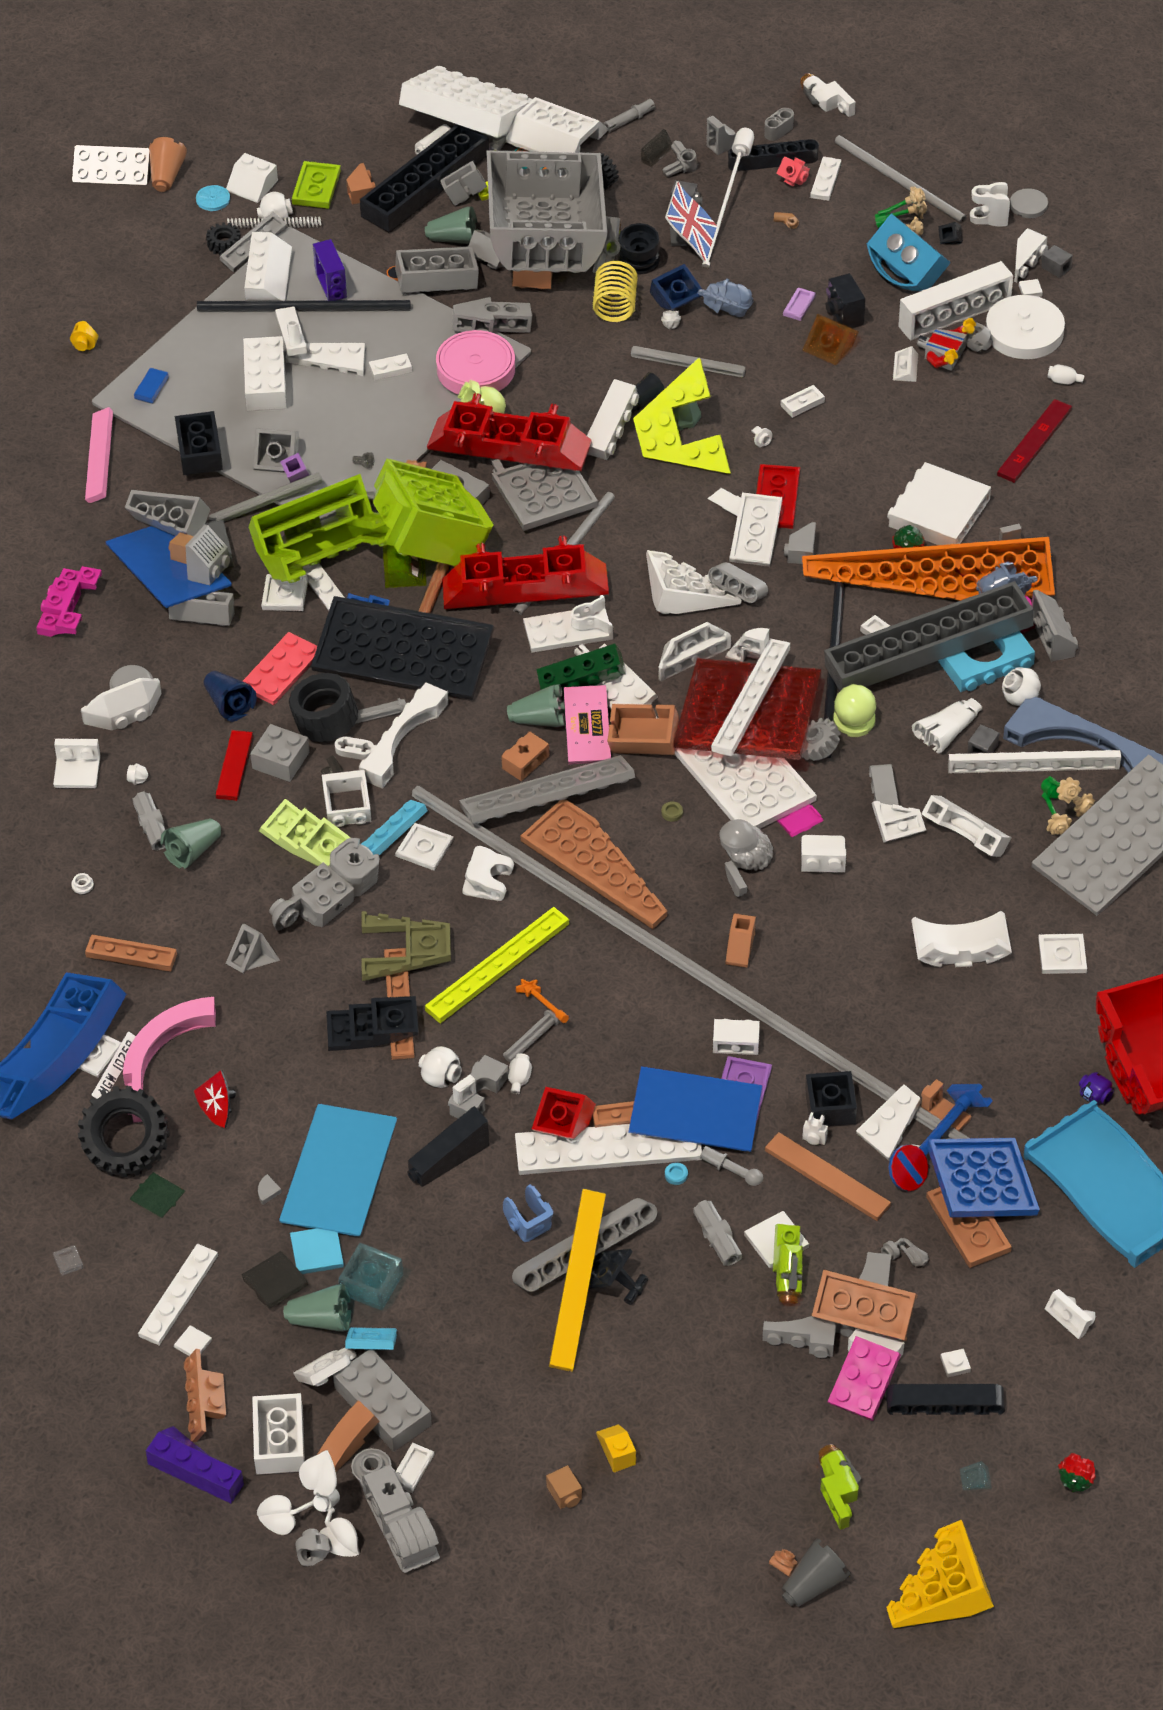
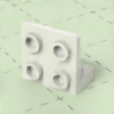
M55 739L54 746L57 761L54 787L96 788L100 763L98 739Z

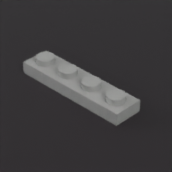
M272 212L220 256V261L234 272L249 258L252 232H271L277 236L286 228L287 223Z

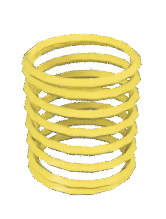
M610 261L602 264L597 269L593 310L601 319L609 322H620L627 320L634 313L637 273L631 265L622 261ZM611 264H619L627 267L629 270L617 266L604 267ZM610 269H619V270H622V271L626 272L627 274H624V273H622V272H616V271H610V272H605V271H606V270H610ZM610 274H618L626 277L628 280L615 276L603 277ZM609 279H618V280H621V281L625 282L626 284H623V283H621V282H615V281H609V282H605V283H602V282H604L605 280H609ZM617 284V285L623 286V287H625V288L614 287V286H609V287H607V286H605V285ZM608 294L621 295V297H611V296H607V295H608ZM602 297L611 300H620L626 298V300L620 302H610L603 299ZM600 300H601L602 302H604V303L611 304V305H620V304H624V303H627V304H625V305H623V306H620V307H610V306H606V305H604L603 303H601ZM600 306H602L603 308L610 309V310H620V309H623V308H626V309L623 310V311H620V312H609V311H606V310L602 309ZM599 310H600L601 312H603V313L610 314V315H619V314H623V313H626V314L623 315V316H619V317H609V316H605V315H603L602 313H600Z

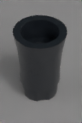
M648 372L635 385L639 394V400L637 405L633 406L631 414L653 401L665 389L661 380L654 373Z

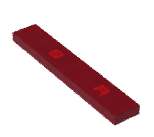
M1054 399L997 471V476L1015 483L1071 412L1072 406Z

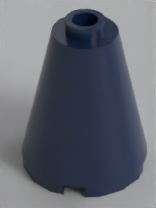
M212 671L204 678V687L223 718L231 722L237 721L248 715L243 713L249 711L250 708H254L257 696L256 691L250 684L218 671Z

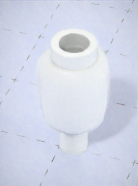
M1057 364L1054 367H1049L1047 378H1051L1055 383L1069 385L1075 381L1083 383L1084 375L1077 374L1071 367Z
M517 1054L516 1058L510 1062L508 1079L512 1084L511 1093L520 1094L521 1086L525 1085L530 1078L532 1065L529 1061V1056L526 1054Z

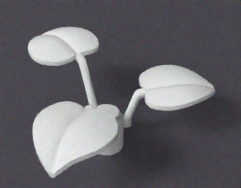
M327 1450L307 1459L299 1470V1477L303 1486L309 1490H314L313 1493L316 1495L311 1502L291 1510V1502L287 1497L273 1495L265 1499L258 1507L257 1516L259 1520L269 1530L280 1535H286L293 1530L295 1526L293 1514H297L311 1506H314L321 1512L327 1511L325 1519L327 1527L323 1528L319 1533L328 1537L329 1552L349 1557L360 1554L357 1532L351 1522L344 1518H335L330 1522L332 1513L335 1512L333 1506L339 1502L340 1495L335 1489L337 1484L335 1467Z

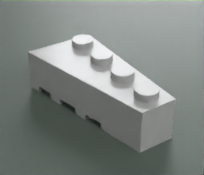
M131 490L125 505V509L135 519L175 536L180 532L195 536L205 525L210 512V508L200 497Z

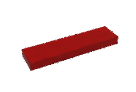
M231 731L216 791V799L238 800L253 732Z

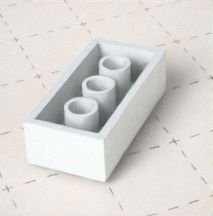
M283 336L243 339L247 411L286 409Z

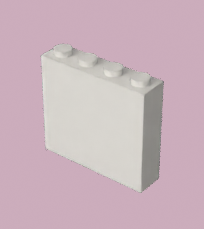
M925 462L921 469H917L913 481L908 482L904 494L899 495L895 507L890 508L887 516L889 527L899 530L903 526L911 525L918 528L925 538L924 540L936 545L960 544L989 502L991 487Z

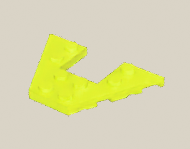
M700 358L692 363L633 418L643 457L731 474L721 435L682 445L673 408L711 398Z

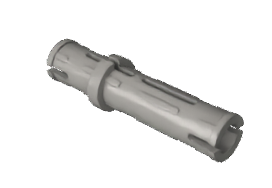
M648 99L639 105L635 104L631 109L605 121L603 124L610 133L634 119H640L644 114L655 110V106H652L654 102L652 99Z

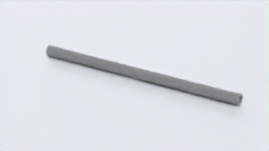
M841 135L836 137L835 144L909 191L910 187L921 188L925 193V201L956 221L962 223L966 220L967 216Z
M607 492L598 503V507L592 510L568 540L567 544L578 545L615 499L613 493ZM533 601L518 603L513 612L518 611L522 615Z

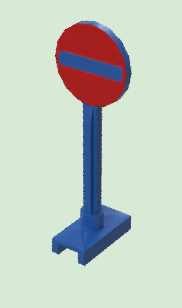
M952 1084L947 1092L955 1101V1106L918 1148L914 1145H903L893 1152L889 1162V1174L893 1183L899 1189L912 1191L923 1185L928 1173L926 1155L929 1152L927 1148L929 1139H940L960 1114L969 1107H988L993 1100L990 1097L983 1098L979 1093L983 1088L981 1084Z

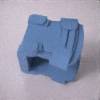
M531 1184L526 1187L525 1200L538 1217L526 1222L512 1199L507 1197L503 1201V1213L508 1220L509 1226L514 1232L517 1231V1234L524 1242H529L550 1230L551 1218L553 1216V1210L549 1203L542 1201L540 1198L541 1194Z

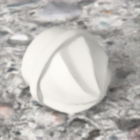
M676 310L664 311L663 317H661L663 325L668 329H674L679 326L681 316H679Z
M137 763L129 765L127 771L128 782H133V785H137L146 781L148 772L144 766Z

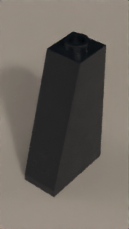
M475 1106L470 1108L408 1160L409 1170L407 1174L413 1183L418 1182L421 1187H424L489 1147L488 1120Z

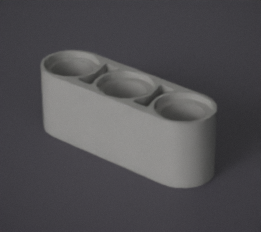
M721 563L712 567L708 572L709 580L714 585L748 603L756 602L768 594V587L765 582L730 563Z
M892 765L869 766V776L872 777L871 788L872 793H874L873 800L883 804L898 805Z

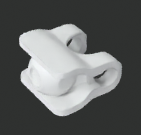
M998 182L990 185L975 186L972 189V200L976 204H982L983 206L975 207L970 211V221L974 224L1007 226L1010 201L1007 197L1008 185L1004 182Z
M475 847L465 874L466 880L462 890L463 894L502 901L506 893V887L492 876L510 875L514 867L513 860L507 856L497 854L486 847Z

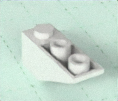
M1027 228L1018 238L1014 282H1018V276L1021 278L1026 277L1028 267L1023 266L1024 264L1035 267L1038 258L1048 250L1046 236Z

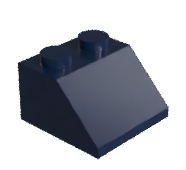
M683 264L653 279L650 293L660 307L674 311L702 297L698 294V291L702 288L686 265Z

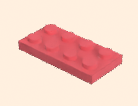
M288 632L243 682L252 686L258 698L275 705L311 666L317 645Z

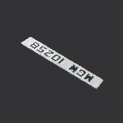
M127 1032L93 1091L92 1096L96 1099L102 1096L101 1091L110 1092L121 1073L126 1054L136 1037L132 1033Z

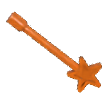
M521 979V985L516 986V992L525 993L526 997H529L531 994L535 996L562 1023H566L569 1020V1016L566 1013L558 1010L540 994L541 987L537 986L538 980L535 979L528 982Z

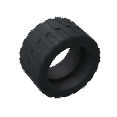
M318 673L311 675L297 684L290 693L289 707L298 731L303 736L308 737L310 741H332L348 733L356 724L358 708L347 680L338 674ZM335 703L325 710L312 712L321 705Z

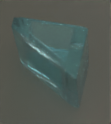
M982 1461L960 1469L963 1490L992 1488L988 1466Z

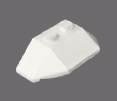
M706 622L672 638L664 646L659 664V680L662 682L731 648V635Z
M138 678L99 694L88 706L81 708L83 723L113 731L118 728L123 729L135 721L145 720L152 714L161 696L159 679Z

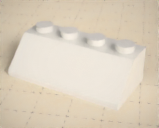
M252 232L244 287L246 301H285L292 246L271 232Z

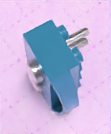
M893 214L889 215L867 243L870 258L878 272L894 285L906 290L923 291L931 288L951 263ZM885 260L888 267L895 274L909 280V283L903 284L892 279L883 269L881 261Z

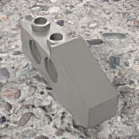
M491 297L453 305L452 328L455 331L481 330L493 333V331L530 332L532 312L530 303L491 302Z

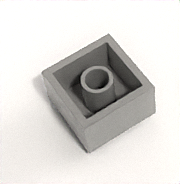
M270 724L250 753L252 769L290 782L309 754L308 737Z

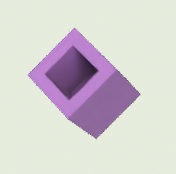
M299 453L280 461L290 483L309 476Z

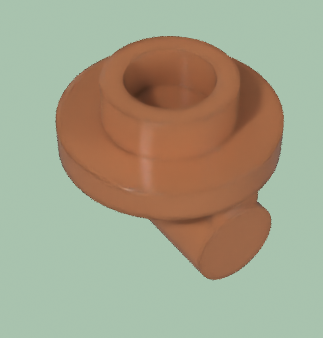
M782 1549V1551H775L769 1564L790 1577L797 1565V1561L794 1559L795 1555Z

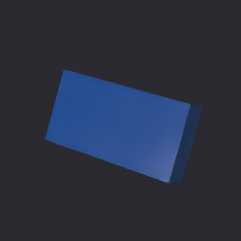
M150 368L135 391L134 398L153 403L169 378L168 372Z

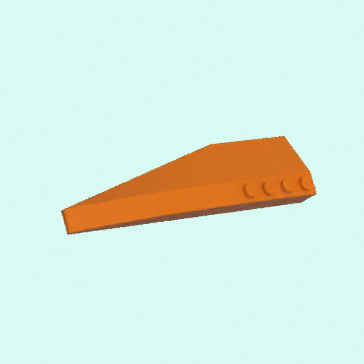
M1049 537L802 556L804 577L960 601L978 595L979 591L976 589L978 580L995 571V567L998 566L1000 568L999 564L1013 562L1017 570L1015 574L1024 572L1028 577L1036 576L1038 579L1035 583H1032L1031 589L1026 592L1025 595L1028 598L1033 597V590H1039L1048 596H1055ZM956 567L959 569L960 573L964 575V577L955 572ZM976 568H977L982 574H978V573L976 572Z

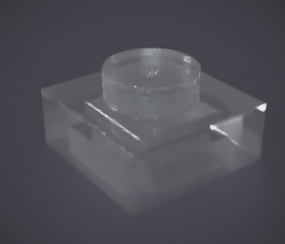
M75 1245L53 1252V1257L61 1276L83 1268V1263Z

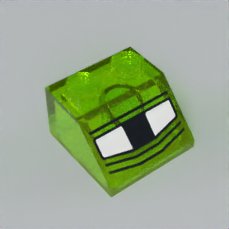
M383 546L385 588L426 586L425 559L410 555L402 556L394 546Z

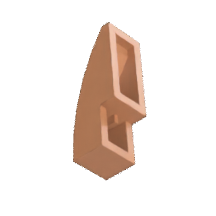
M358 1400L336 1425L318 1454L327 1450L333 1461L335 1472H337L365 1443L363 1438L380 1421Z

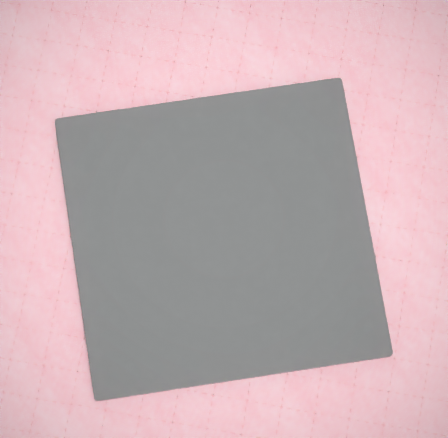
M286 227L277 235V237L292 246L285 301L327 300L315 274L313 243L319 241L292 227ZM337 251L345 268L347 298L340 300H410L411 302L410 310H295L305 343H365L363 376L357 375V372L348 371V373L339 372V369L331 367L328 370L321 369L320 366L314 364L309 367L286 363L285 358L286 409L247 411L243 339L282 336L275 310L197 311L196 307L92 399V404L101 410L110 407L114 417L179 451L174 416L214 411L223 470L216 472L259 495L289 484L290 481L285 471L253 469L256 428L299 431L298 453L309 475L319 472L323 482L274 502L280 506L313 493L315 489H323L358 474H361L364 487L374 486L387 458L404 463L407 460H416L418 462L430 450L427 449V444L438 417L451 410L454 401H461L458 398L459 394L443 386L437 376L436 354L441 344L451 336L461 333V331H455L452 328V308L420 292H401L397 280ZM248 262L204 301H246L244 287ZM493 331V333L507 340L512 346L515 353V368L531 354L529 347L497 331ZM284 345V357H285V355H286V349H285V345ZM407 353L412 365L411 373L374 381L369 368L370 361ZM150 368L168 372L169 375L153 403L134 398L135 391ZM333 510L319 516L320 521L335 516L336 511Z

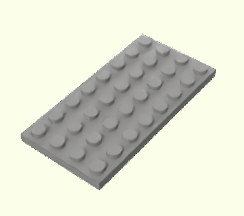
M1148 754L1033 860L1032 867L1096 916L1099 915L1163 856V765Z

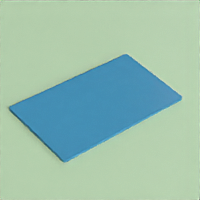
M318 1104L279 1219L280 1223L361 1236L397 1118Z

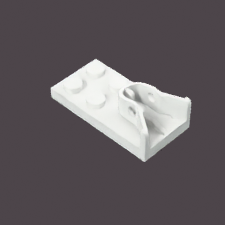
M600 595V598L591 603L578 605L571 611L523 618L531 652L613 639V626L608 620L603 595Z

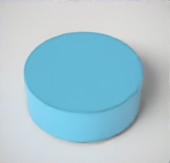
M671 1163L665 1169V1179L670 1184L680 1185L688 1178V1170L681 1163Z

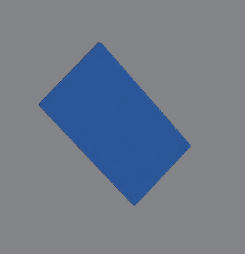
M153 526L106 541V545L166 608L232 586V583L222 572L211 585L188 580L187 564L171 560L169 542L175 535Z

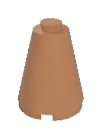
M168 137L156 138L149 145L152 186L160 192H165L171 188L187 153L184 144L181 142L177 144L174 142V139Z

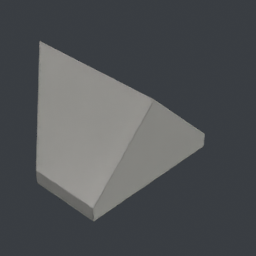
M242 924L225 964L244 973L246 970L277 962L280 959L262 933L246 924Z

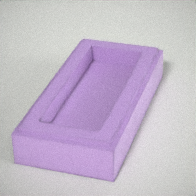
M797 288L783 311V316L801 321L813 302L816 293Z

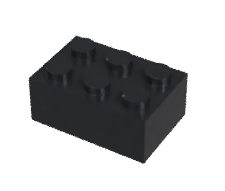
M214 411L174 416L183 475L223 470Z

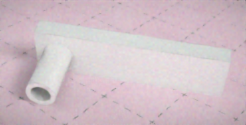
M295 307L276 309V318L281 335L283 336L287 356L307 353Z

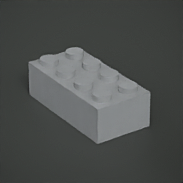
M473 247L396 250L395 270L401 292L477 289L478 266Z
M369 1349L353 1360L348 1366L333 1374L335 1389L351 1407L359 1400L380 1421L373 1430L393 1452L432 1425L431 1411L373 1349Z

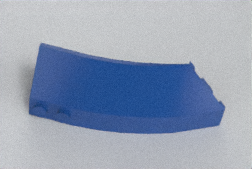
M65 973L34 1026L7 1057L0 1062V1117L13 1119L51 1095L81 1066L106 1032L126 996V993L112 979ZM30 1041V1048H23Z

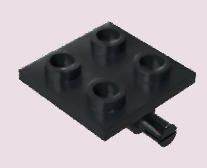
M631 1249L600 1252L593 1260L588 1289L610 1287L613 1281L616 1280L630 1290L624 1298V1302L632 1305L636 1297L642 1294L648 1277L640 1274L636 1282H634L623 1269V1266L633 1252Z

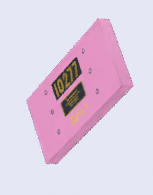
M606 685L564 687L568 765L589 764L611 758V751L607 742L609 722Z

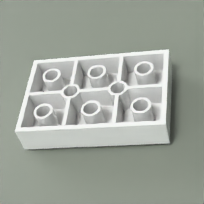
M436 66L402 83L399 105L498 138L509 132L516 114L532 99L528 98L526 94H516L508 88H498L493 83H483L478 78L465 77L460 72H450L445 67Z

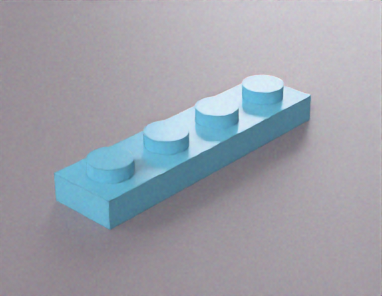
M409 800L366 841L362 842L361 845L369 848L373 855H380L428 811L426 805Z

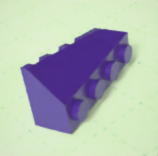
M174 1426L158 1432L146 1449L148 1465L230 1504L244 1485L242 1471L210 1457Z

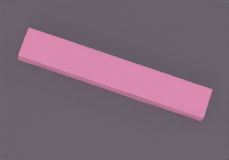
M110 407L93 413L85 495V500L88 503L106 497L113 411Z

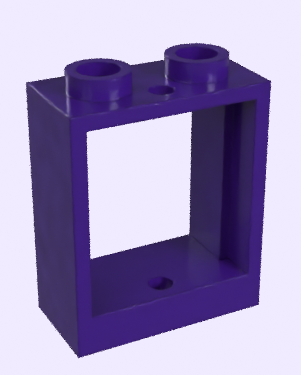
M332 240L313 243L315 274L327 300L347 298L345 268Z

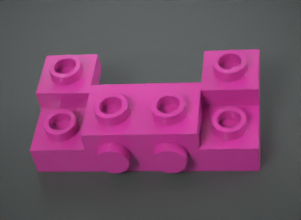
M84 566L81 567L80 571L63 568L60 577H56L53 584L49 586L46 600H43L41 603V612L43 614L36 627L37 634L50 637L62 633L76 634V628L79 622L82 621V614L73 613L81 595L80 589L96 590V583L99 577H102V571Z

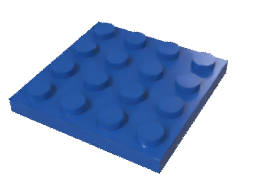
M1015 1138L929 1139L927 1148L950 1217L1033 1216L1038 1214L1040 1209Z

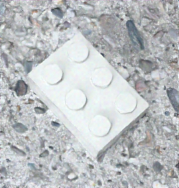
M301 1393L253 1397L256 1475L299 1472L301 1465L305 1462Z

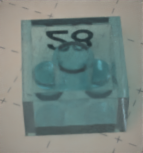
M359 1243L339 1277V1284H344L347 1287L351 1299L383 1310L403 1276L402 1259Z

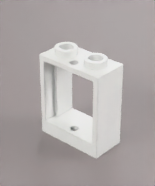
M365 770L322 775L327 820L336 827L371 822ZM361 790L364 807L332 811L330 793Z

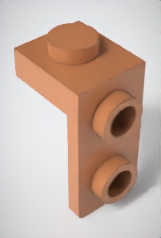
M936 1079L931 1085H927L921 1093L922 1108L943 1120L955 1105L942 1097L944 1084ZM963 1111L951 1126L960 1132L971 1120V1115Z

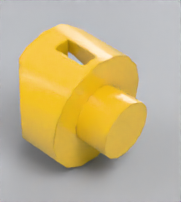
M80 321L75 324L70 341L79 351L91 350L95 347L99 335L86 321Z

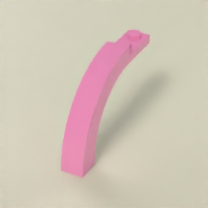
M214 997L200 998L178 1004L162 1012L144 1026L133 1040L126 1054L123 1068L125 1086H132L133 1090L136 1091L139 1088L143 1090L144 1075L150 1060L171 1039L194 1029L216 1027ZM128 1114L132 1115L133 1122H142V1120L139 1117L133 1114Z

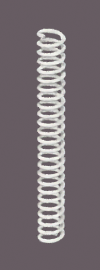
M259 217L257 218V224L256 218H254L253 223L252 218H250V223L248 218H246V225L249 229V224L253 229V225L256 226L260 223ZM289 217L288 222L286 221V218L284 219L285 223L289 224V227H292L291 224H293V227L295 228V225L297 224V227L299 228L300 224L303 228L301 217H299V224L297 217L295 218V223L293 217L291 219V222ZM303 217V224L306 228V224H308L309 228L311 227L310 224H312L313 228L316 224L318 228V224L321 226V219L318 217L317 224L316 217H314V223L313 217L310 218V222L309 217H307V221ZM231 218L232 226L236 225L238 228V225H240L241 229L242 226H244V228L246 229L244 218H242V225L240 218L238 219V225L237 219L235 218V221L233 223V219Z

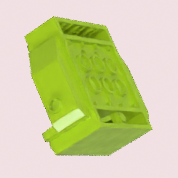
M387 458L374 484L376 492L373 504L385 525L389 528L385 541L388 545L394 546L402 556L410 555L455 567L461 562L460 555L476 553V545L480 543L481 549V543L484 544L488 539L494 525L481 503L465 490L457 475Z

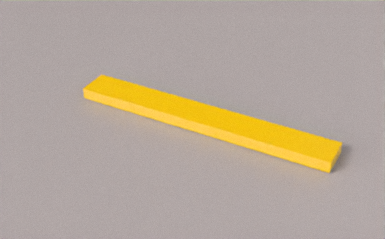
M583 1189L581 1193L549 1367L566 1371H573L606 1196L604 1193Z

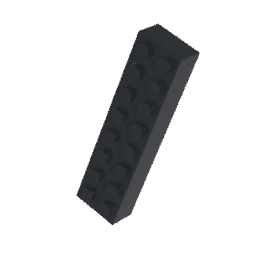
M456 124L360 199L361 217L390 233L444 190L441 179L471 161L476 165L487 156V150H489V138L476 130Z

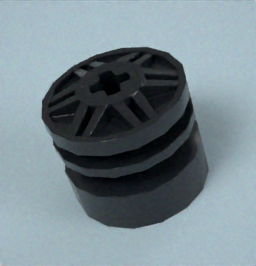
M642 223L631 224L625 227L619 236L620 261L631 265L639 275L654 271L660 261L658 232L654 227Z

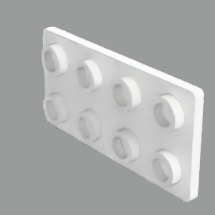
M75 146L73 182L147 185L149 170L148 148Z

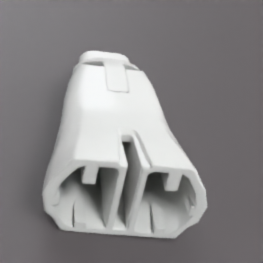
M973 698L967 701H958L936 714L915 722L912 725V731L918 739L924 740L923 743L927 744V746L932 744L936 746L932 749L934 751L937 750L936 753H942L955 737L977 717L978 712L982 710V706Z

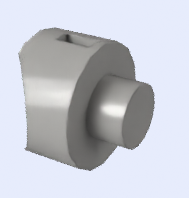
M976 323L974 332L972 334L967 332V347L974 352H978L981 349L986 351L992 344V339H990L991 331L984 325Z
M317 1529L305 1530L302 1533V1537L295 1543L298 1560L303 1566L315 1565L322 1561L330 1551L328 1537L319 1533ZM307 1552H310L311 1557L307 1558Z

